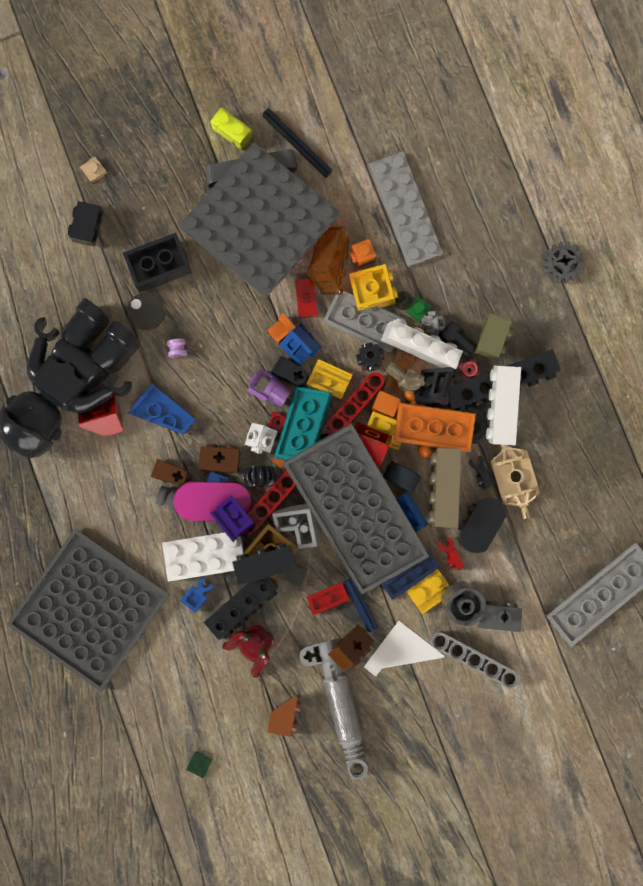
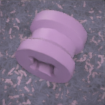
M172 339L166 342L170 350L168 352L169 358L187 355V350L184 348L186 344L185 339Z

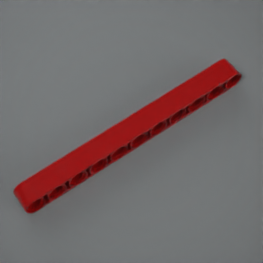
M377 372L371 373L323 427L321 436H329L338 431L332 426L333 422L337 420L343 423V427L352 423L382 389L384 377ZM377 378L381 384L374 387L370 384V380ZM360 392H365L368 395V399L361 401L357 395ZM352 406L356 412L354 415H347L345 409ZM287 470L247 514L255 523L253 531L246 532V535H254L297 487L294 481L290 488L282 486V481L285 478H291ZM273 492L280 494V500L276 503L270 501V495ZM259 507H266L267 515L265 517L257 515Z

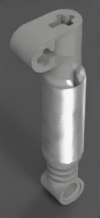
M336 639L308 645L301 650L299 655L300 661L305 666L322 664L326 696H328L327 700L331 708L338 742L342 745V748H345L343 752L346 755L344 756L348 758L346 760L348 773L356 780L362 779L367 775L368 767L365 755H362L364 751L361 750L363 747L360 744L363 736L353 702V695H351L349 679L347 674L328 655L337 645ZM318 646L321 661H317L316 656L312 657V661L304 658L307 651L310 650V653H315L314 647ZM360 763L363 765V770L358 773L354 772L352 766Z

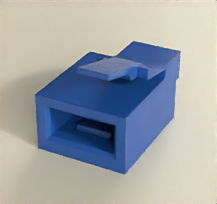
M302 322L298 327L292 329L279 345L298 366L304 364L309 357H314L322 348L312 333L307 331Z

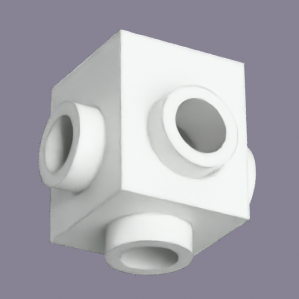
M252 423L244 445L252 447L251 451L262 454L263 451L270 453L278 431L264 425Z

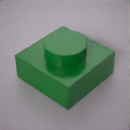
M416 296L405 312L420 323L432 307Z

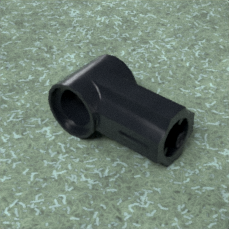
M451 321L439 334L441 340L446 344L449 342L457 345V349L463 351L462 355L466 359L477 347V344L466 336L463 329L454 321Z

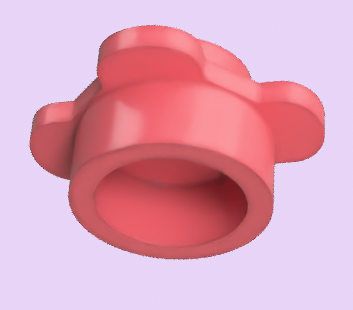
M471 359L465 364H459L458 368L463 374V380L466 381L480 375L475 360Z

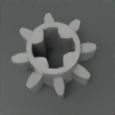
M428 311V315L422 318L421 325L426 333L439 335V330H443L445 327V319L441 316V313Z

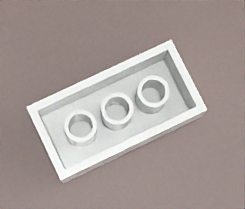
M225 532L162 543L168 582L234 571L232 561L236 560V556L244 553L242 536L235 539L233 543Z

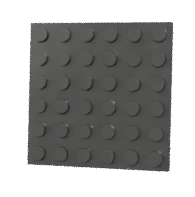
M253 143L178 226L266 299L336 221L341 212L257 144Z
M74 528L6 625L102 692L170 594L84 533Z

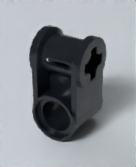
M283 356L279 357L271 370L273 375L295 387H304L308 382L306 371ZM300 374H302L303 379H298V381H296L295 376H299Z

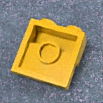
M386 264L349 274L358 311L375 306L382 308L396 304L395 298H398L396 286L392 287L391 281H394L392 270H387Z

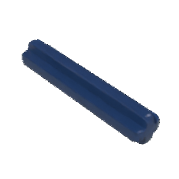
M353 579L345 580L343 585L367 631L372 632L376 630L378 625Z

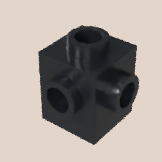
M373 343L361 345L362 348H359L356 355L358 366L361 365L362 370H368V372L379 369L382 365V360H384L382 348L379 349L378 344L373 345ZM373 353L374 357L370 359L367 357V354Z

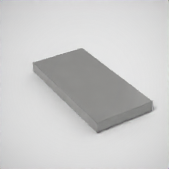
M338 288L323 319V323L365 343L378 344L379 349L382 348L384 352L391 354L394 346L381 341L386 326L393 320L400 319L406 322L407 319L383 308H377V306L358 311L354 295Z

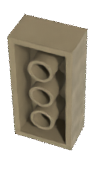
M437 448L430 457V466H433V472L430 473L429 484L433 485L431 493L429 492V504H432V511L428 512V523H431V528L455 529L458 528L461 449Z

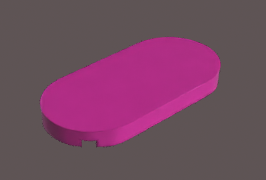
M191 481L186 482L177 489L174 494L173 504L177 513L186 520L216 521L210 512H214L230 496L234 497L246 513H248L251 506V497L247 489L239 483Z

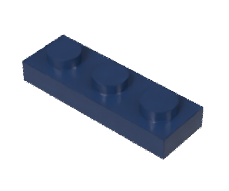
M430 551L427 552L428 558L382 583V586L392 600L440 568Z

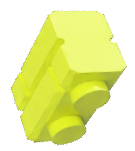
M222 107L210 121L211 127L215 132L232 144H235L241 151L253 137L250 127Z

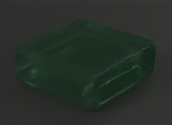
M195 751L186 770L204 779L213 759Z

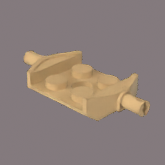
M500 444L501 452L489 463L492 466L502 499L501 503L518 506L523 519L530 518L527 507L528 503L540 491L528 451ZM513 471L520 474L521 479L519 482L511 480V473Z

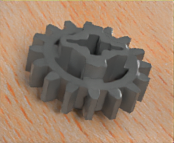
M560 242L558 247L553 244L551 249L546 251L548 256L543 257V260L546 261L543 264V268H548L545 274L552 275L550 280L557 278V283H560L564 279L566 284L569 282V278L574 281L576 276H580L582 273L580 270L585 267L581 262L585 258L579 256L582 250L577 252V245L570 247V242H568L564 246L563 242ZM555 253H558L557 258H554V260H552L553 255ZM575 265L574 271L570 273V267Z

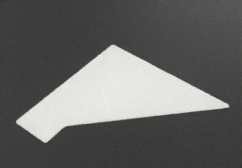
M398 621L365 664L364 668L374 676H377L383 668L439 659L445 656Z

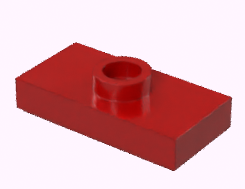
M314 278L295 280L299 318L317 317Z

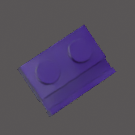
M230 496L220 504L214 512H210L233 543L235 539L243 536L255 526V523L233 496Z

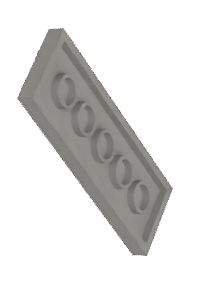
M404 151L369 163L368 167L407 268L442 256V249Z
M633 543L545 615L570 647L574 646L643 589V551L637 543Z

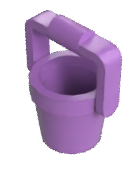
M260 369L257 374L253 375L248 388L249 393L262 401L267 400L282 407L291 392L290 389L278 381L276 376L264 369ZM261 376L270 381L263 393L254 388L261 379Z

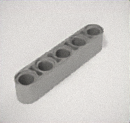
M438 631L431 635L430 643L436 650L507 688H514L519 684V676L512 669L443 632ZM440 635L443 636V645L436 646L435 638ZM455 645H460L462 648L459 655H453L452 648ZM473 654H477L479 657V661L475 665L469 662ZM490 664L496 665V671L493 674H488L487 667ZM508 673H512L514 677L511 683H506L504 680Z

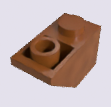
M293 695L271 711L267 733L291 737V733L296 732L298 720H294L295 712L299 713L301 701L298 700L299 695Z

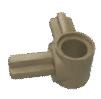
M393 362L389 363L386 367V372L398 380V387L404 392L409 391L413 395L415 390L425 384L423 381L424 376L419 375L413 370L408 369L404 371Z

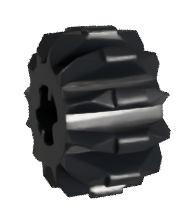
M272 466L246 467L243 470L244 485L247 487L272 486L275 483L276 474Z

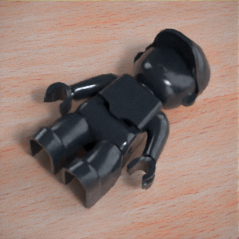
M83 298L76 306L75 314L63 330L62 339L58 340L47 359V342L57 338L60 332L54 327L51 332L43 333L47 325L45 317L39 318L34 324V330L39 337L35 338L28 359L27 375L40 392L26 391L13 395L7 399V407L3 406L0 410V440L9 449L23 457L30 459L40 457L53 445L51 440L58 441L61 438L62 416L57 408L58 406L66 412L88 413L113 398V394L123 397L132 388V382L129 381L124 382V385L120 388L114 387V384L119 378L116 372L128 362L140 347L138 339L125 326L114 320L107 328L106 336L93 351L89 350V344L97 339L110 321L107 315L87 298ZM109 374H112L108 379V387L104 386L89 393L95 386L105 380Z

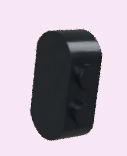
M484 498L477 501L476 504L472 503L467 511L469 516L466 521L463 519L457 528L459 530L457 535L458 542L465 551L470 553L485 552L505 520L506 510L504 506L493 498Z

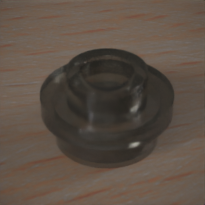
M406 291L398 292V298H395V306L399 310L408 309L413 302L411 294Z

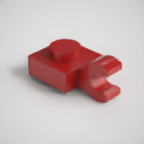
M448 537L449 545L443 547L442 543L438 542V547L440 550L447 552L449 557L446 560L450 568H455L458 571L464 568V565L453 546L452 539Z

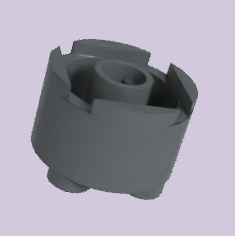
M465 581L454 583L442 594V608L454 623L472 626L483 618V612L486 607L485 598L471 584Z

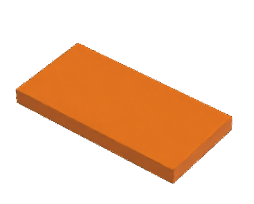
M399 403L393 441L437 448L461 449V451L471 452L476 414Z

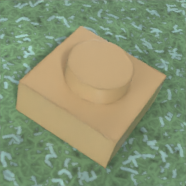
M93 157L80 167L92 184L107 174L96 157Z

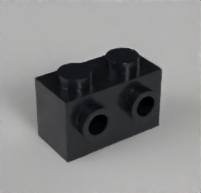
M78 201L77 207L73 208L72 217L74 219L73 223L69 225L68 235L74 243L95 247L104 212L100 205Z

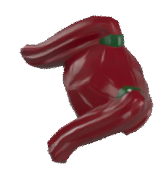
M255 625L249 628L247 632L238 631L234 633L228 642H224L222 648L231 651L238 647L240 653L254 663L251 668V675L254 678H258L260 672L269 663L270 657L268 652L273 647L274 637L270 632H266L263 626Z

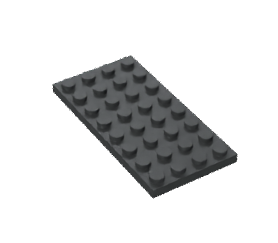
M352 423L283 462V465L361 594L368 592L429 557Z

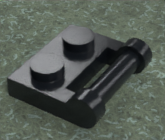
M445 367L421 370L425 384L417 389L415 396L417 405L430 403L448 404L450 401L449 391L452 378L455 377L456 373L455 369ZM445 377L442 392L437 393L440 379Z

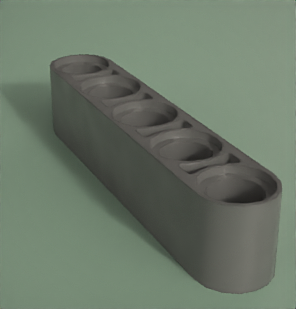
M286 149L268 153L290 172H295L298 169L294 150ZM238 159L207 165L204 169L208 187L213 188Z

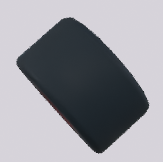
M391 461L383 478L412 493L421 476L405 466Z

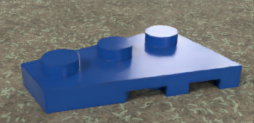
M153 384L149 386L127 412L183 435L196 422L191 415Z

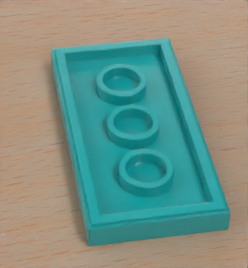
M296 386L274 457L276 459L286 461L319 442L333 396L331 392Z

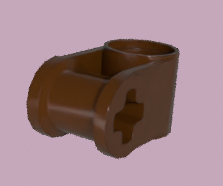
M160 459L156 460L150 476L179 486L189 482L190 475L185 469ZM181 474L183 476V479L178 480V478H176V475Z

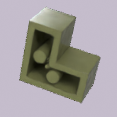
M490 313L482 327L475 353L493 360H497L499 356L503 357L507 347L504 345V342H507L513 331V328L510 327L512 321Z

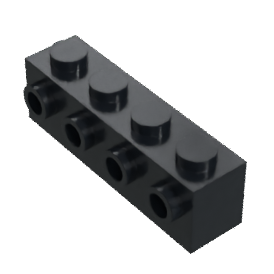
M270 577L249 582L203 623L218 640L222 637L226 640L234 633L232 628L237 624L239 627L248 620L246 616L249 613L253 612L255 614L263 607L261 603L266 598L270 601L278 594L276 590L279 587Z

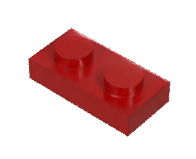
M342 582L306 597L313 615L349 600Z

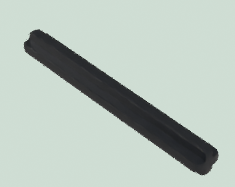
M267 108L262 113L263 118L325 178L331 175L332 168L271 109Z

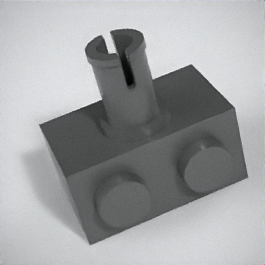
M486 601L483 618L479 621V628L521 632L522 608H517L515 603H505V606H497L498 602Z

